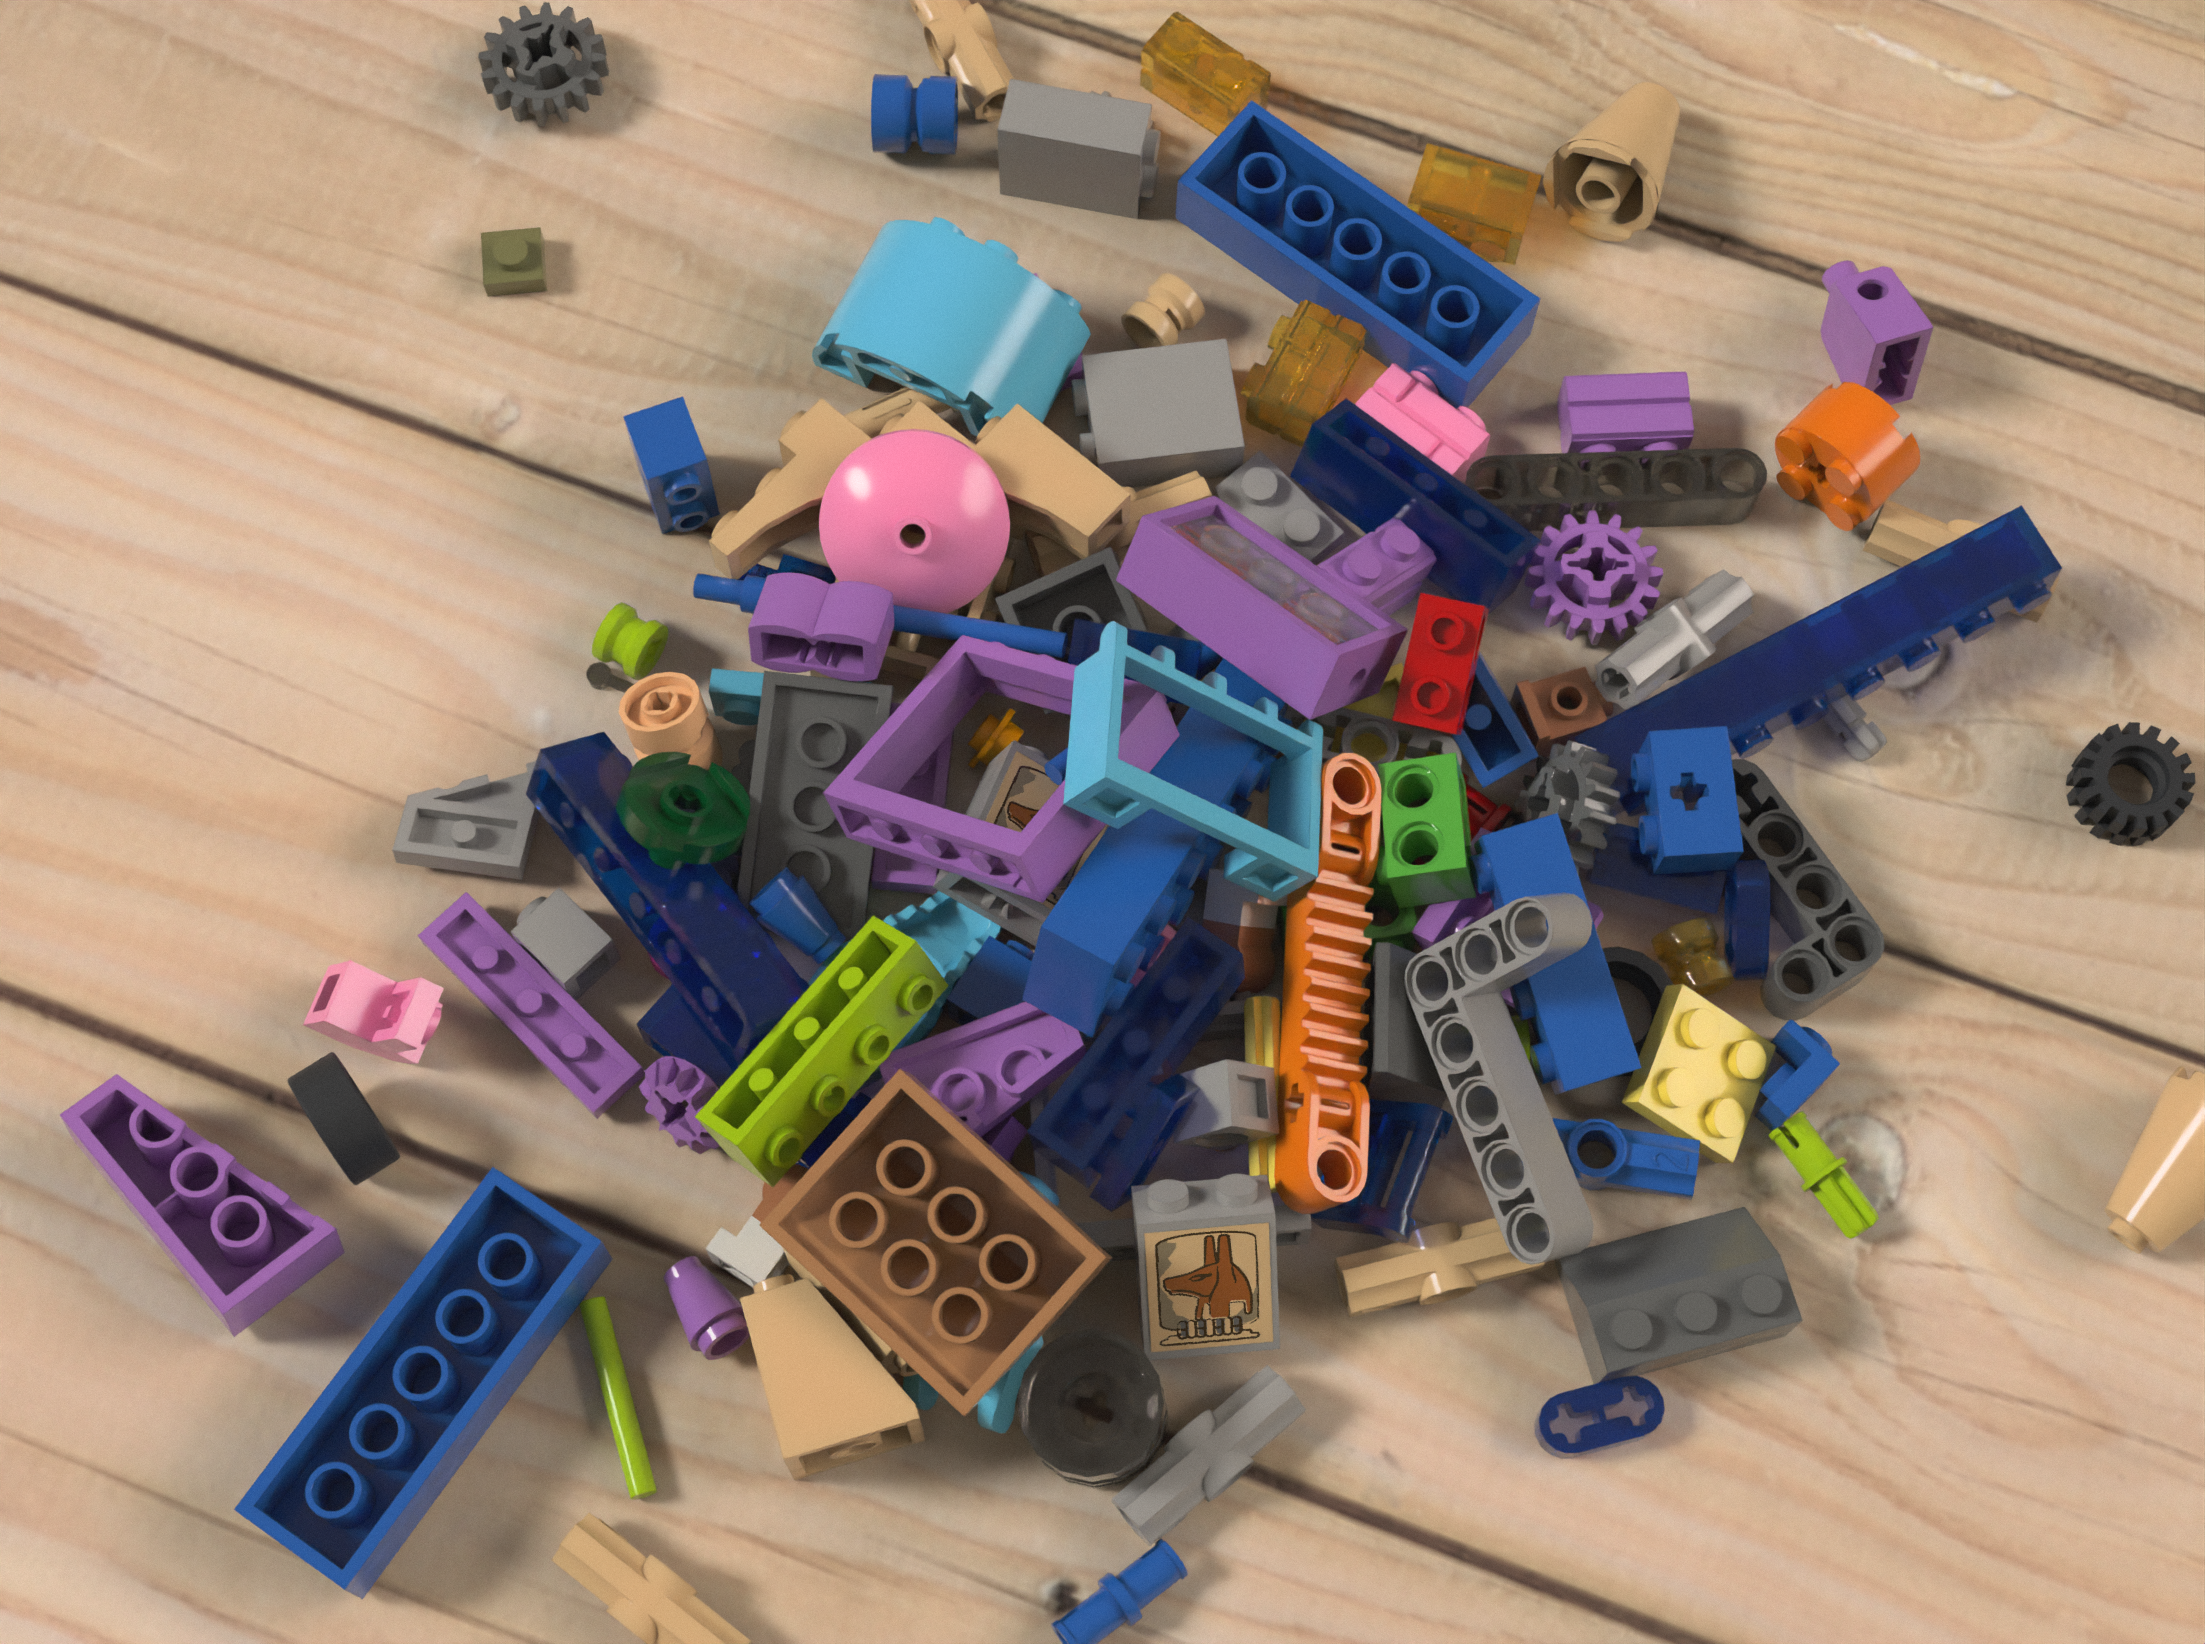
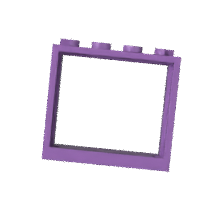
M962 635L823 792L846 837L1043 903L1107 825L1063 804L1065 780L1021 832L898 794V792L985 692L1071 715L1074 671L1077 666L1055 660L1045 654L1036 655L1007 647L999 642H987ZM1125 678L1118 759L1149 773L1180 734L1166 704L1167 699L1164 694L1140 682Z

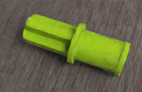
M1801 1111L1783 1123L1785 1126L1782 1128L1780 1126L1777 1127L1768 1136L1772 1141L1776 1142L1805 1181L1801 1186L1804 1192L1811 1190L1846 1237L1850 1239L1857 1237L1878 1221V1213L1843 1168L1847 1160L1844 1157L1839 1159L1835 1157L1808 1121L1807 1115L1804 1111Z

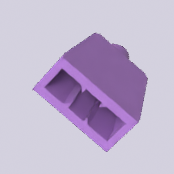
M1846 260L1832 265L1822 276V282L1829 293L1820 332L1822 341L1841 383L1853 382L1876 393L1890 405L1912 399L1933 331L1931 322L1892 268L1881 266L1860 273L1853 261Z

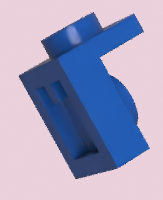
M1791 1019L1771 1041L1776 1046L1775 1052L1786 1063L1760 1089L1768 1099L1755 1114V1117L1771 1132L1777 1127H1781L1840 1065L1832 1056L1830 1045L1818 1032L1809 1027L1801 1028Z

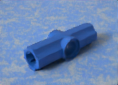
M1552 1118L1580 1187L1587 1190H1603L1610 1187L1692 1200L1697 1177L1700 1140L1622 1129L1612 1122L1603 1119H1589L1585 1122H1576ZM1598 1141L1610 1148L1614 1161L1603 1169H1593L1581 1162L1577 1150L1584 1143Z

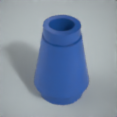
M788 868L783 869L772 878L749 903L759 913L756 921L806 956H810L818 965L833 954L846 939L804 875L797 878Z

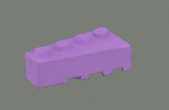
M118 1074L60 1114L74 1142L233 1337L237 1336L345 1253L335 1227L318 1215L313 1216L293 1202L288 1194L268 1181L266 1183L238 1163L233 1155L216 1143L211 1144L187 1127L183 1120Z

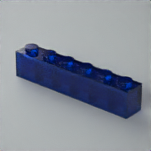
M605 732L540 749L526 795L734 1064L739 1067L806 992L810 985L798 975L778 950L771 936L762 930L739 901L735 891L726 885L710 863H686L680 869H666L655 864L649 856V850L631 837L617 814L616 803L622 786L626 782L633 766Z

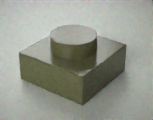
M540 227L481 233L483 285L488 297L547 291L545 246Z

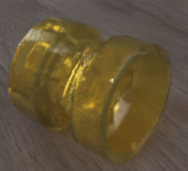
M1698 918L1679 923L1652 938L1651 943L1656 957L1660 962L1667 965L1670 972L1669 978L1674 985L1684 984L1705 998L1727 988L1735 981L1729 962L1719 957L1715 947L1719 936L1711 918Z

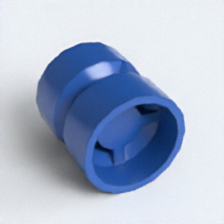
M874 74L871 99L873 152L907 153L912 143L917 142L923 152L956 155L958 138L957 76H930V78H924L918 88H913V84L907 75Z

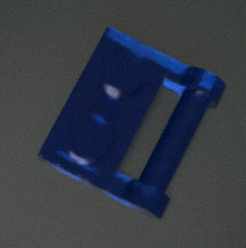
M1369 1099L1368 1172L1365 1187L1357 1197L1348 1202L1310 1214L1311 1221L1324 1229L1380 1235L1396 1242L1408 1243L1416 1224L1415 1220L1411 1218L1413 1209L1439 1139H1446L1448 1137L1454 1118L1447 1111L1430 1104ZM1408 1131H1413L1386 1207H1381ZM1322 1174L1321 1182L1325 1184L1324 1175Z

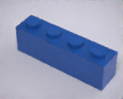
M1558 813L1482 835L1474 844L1476 855L1469 856L1471 874L1480 894L1489 892L1495 911L1519 898L1563 892L1575 894L1585 902L1589 909ZM1546 919V927H1547V931H1548L1549 926H1548V922H1547V919ZM1592 919L1591 935L1586 945L1579 951L1510 987L1512 1001L1520 1020L1530 1019L1538 1044L1530 1046V1054L1538 1079L1542 1085L1551 1082L1555 1095L1642 1068Z

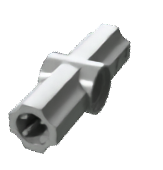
M1724 569L1709 576L1705 581L1690 590L1685 597H1679L1640 622L1634 628L1637 634L1596 664V687L1607 702H1614L1624 710L1644 701L1667 680L1671 681L1708 658L1716 651L1714 643L1753 613L1751 599L1754 594L1742 577H1735Z
M1267 1365L1260 1372H1256L1239 1390L1233 1392L1231 1397L1213 1412L1210 1409L1205 1410L1180 1430L1164 1447L1165 1453L1112 1498V1503L1134 1532L1150 1547L1185 1519L1186 1515L1203 1500L1206 1499L1210 1502L1229 1488L1253 1465L1254 1460L1252 1458L1303 1415L1306 1409L1286 1381Z

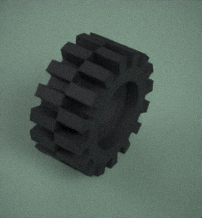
M2129 722L2122 731L2118 724L2112 725L2102 735L2098 733L2092 738L2071 765L2074 768L2067 775L2066 785L2074 787L2066 795L2068 804L2071 806L2080 803L2081 808L2074 816L2080 824L2091 818L2096 825L2089 833L2098 839L2108 830L2112 832L2109 843L2119 846L2128 837H2130L2131 846L2142 845L2149 837L2153 841L2169 829L2191 803L2194 793L2189 792V790L2196 783L2195 773H2184L2183 771L2192 762L2187 753L2175 757L2172 752L2180 743L2172 736L2165 744L2157 740L2162 729L2151 725L2144 734H2140V723ZM2124 764L2142 772L2152 786L2150 801L2137 805L2129 803L2116 795L2108 783L2110 768Z

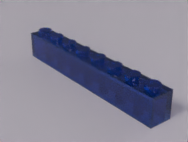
M2021 505L1579 734L1574 738V742L1596 748V751L1606 753L1609 756L1607 766L1617 769L1618 772L1614 782L1610 785V789L1620 792V798L1610 805V811L1614 812V816L1626 811L1628 817L1636 816L1645 812L1646 807L1644 792H1635L1633 789L1631 758L1632 754L1639 753L1649 731L1727 726L1731 755L1737 753L1741 759L1750 757L1770 745L1774 740L1772 734L1791 724L1794 725L1796 730H1800L1819 721L1828 714L1830 709L1827 705L1847 695H1849L1852 701L1864 698L1885 683L1883 676L1904 666L1907 672L1915 671L1937 658L1941 654L1939 647L1960 637L1963 643L1971 642L1990 631L1997 624L1995 618L2014 608L2018 614H2024L2040 606L2052 596L2050 589L2062 570V566Z

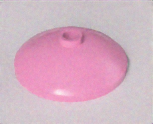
M907 429L888 432L874 437L853 450L841 462L832 475L822 499L819 531L824 555L839 582L858 581L874 584L893 593V605L949 613L975 599L997 574L1007 551L1010 517L1007 499L999 479L989 464L977 452L963 442L939 432ZM908 524H917L923 528L925 538L916 544L908 543L901 535L902 528Z

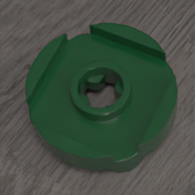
M661 752L646 756L637 761L622 786L616 803V811L627 832L640 845L649 850V856L655 864L671 870L680 869L686 863L707 864L716 862L737 852L747 830L751 803L742 784L729 771L711 762L709 770H706L700 766L688 764L691 757L690 754ZM675 803L683 809L696 810V812L691 813L682 811L673 804Z

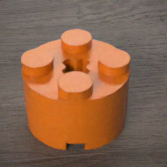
M1843 382L1837 389H1832L1833 383L1826 386L1777 434L1775 452L1782 470L1776 475L1780 487L1791 498L1795 500L1807 498L1824 512L1836 527L1843 531H1851L1859 523L1866 521L1916 472L1920 465V450L1912 432L1903 439L1893 425L1900 416L1890 404L1873 391L1859 384Z

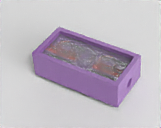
M1216 496L1143 515L1116 579L1118 583L1309 720L1379 693L1408 632L1406 627Z

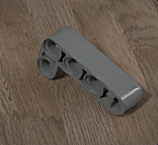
M1732 759L1736 795H1739L1736 797L1744 851L1735 864L1794 943L1793 946L1786 949L1776 959L1765 975L1760 986L1761 1000L1765 1008L1773 1016L1783 1020L1791 1019L1796 1021L1807 1017L1859 984L1881 958L1885 948L1884 936L1878 924L1764 771L1755 763L1745 759ZM1771 839L1777 842L1782 847L1785 856L1773 857L1766 854L1761 849L1758 840ZM1796 890H1809L1815 893L1822 903V908L1812 909L1805 906L1799 900ZM1845 941L1852 944L1858 950L1861 961L1844 959L1837 952L1835 942ZM1793 973L1800 976L1806 981L1809 987V994H1797L1789 990L1784 984L1782 974Z

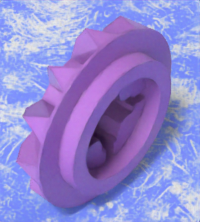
M673 1056L659 1058L644 1070L646 1078L639 1086L642 1095L648 1100L645 1107L646 1112L657 1118L660 1123L659 1131H668L673 1136L674 1142L678 1147L689 1145L698 1154H702L710 1148L716 1150L720 1145L695 1116L719 1090V1087L704 1071L684 1059ZM684 1100L689 1104L687 1107L682 1104Z

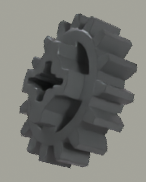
M544 2L540 9V14L532 15L525 5L519 7L521 19L516 22L505 16L500 17L499 23L502 33L487 32L484 39L488 51L479 52L478 55L483 71L481 77L487 94L493 95L496 108L499 111L511 106L514 119L517 122H522L529 113H533L536 115L538 126H545L548 114L556 113L558 118L563 123L569 122V108L575 106L578 110L585 113L590 109L587 94L602 96L604 89L601 78L609 76V67L603 37L601 34H595L591 19L587 17L576 22L574 10L569 6L559 16L553 15L549 2ZM572 46L582 55L581 61L576 60L575 53L571 50ZM507 67L513 69L515 78H518L516 82H513L508 77Z
M1568 740L1566 746L1555 743L1551 747L1550 758L1541 755L1537 757L1536 775L1534 777L1525 775L1523 783L1527 791L1521 790L1519 798L1515 799L1514 802L1516 812L1520 813V818L1515 820L1511 827L1558 813L1577 873L1579 872V867L1589 870L1593 867V850L1595 847L1605 850L1607 841L1603 833L1608 834L1610 827L1616 824L1617 818L1613 815L1614 812L1610 811V805L1620 798V792L1610 789V785L1614 782L1618 772L1617 769L1607 766L1609 756L1606 753L1596 751V748Z

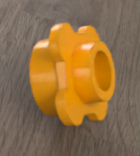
M1009 708L1006 714L999 720L989 714L968 742V745L976 750V753L968 763L971 768H974L979 761L987 766L1014 740L1019 741L1024 730L1010 721L1016 712L1012 708Z

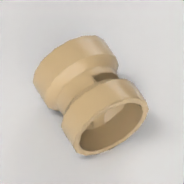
M1163 273L1148 288V297L1145 301H1136L1121 316V323L1130 339L1139 348L1178 344V334L1182 330L1192 329L1205 315V308L1197 293L1187 283L1170 273Z

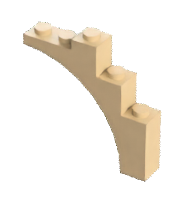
M820 398L807 412L802 410L794 414L785 424L778 439L783 468L777 467L768 472L760 481L755 496L739 512L737 510L728 512L715 526L712 538L709 540L715 567L728 578L739 579L772 551L812 529L818 528L822 499L832 475L853 450L872 438L823 398ZM918 401L905 415L899 413L893 416L884 425L879 434L882 435L898 430L921 429L939 432L963 442L977 452L996 474L1007 499L1011 522L1049 537L1081 559L1100 552L1130 521L1131 494L1018 403L1003 418L996 416L988 421L979 432L975 445L921 401Z

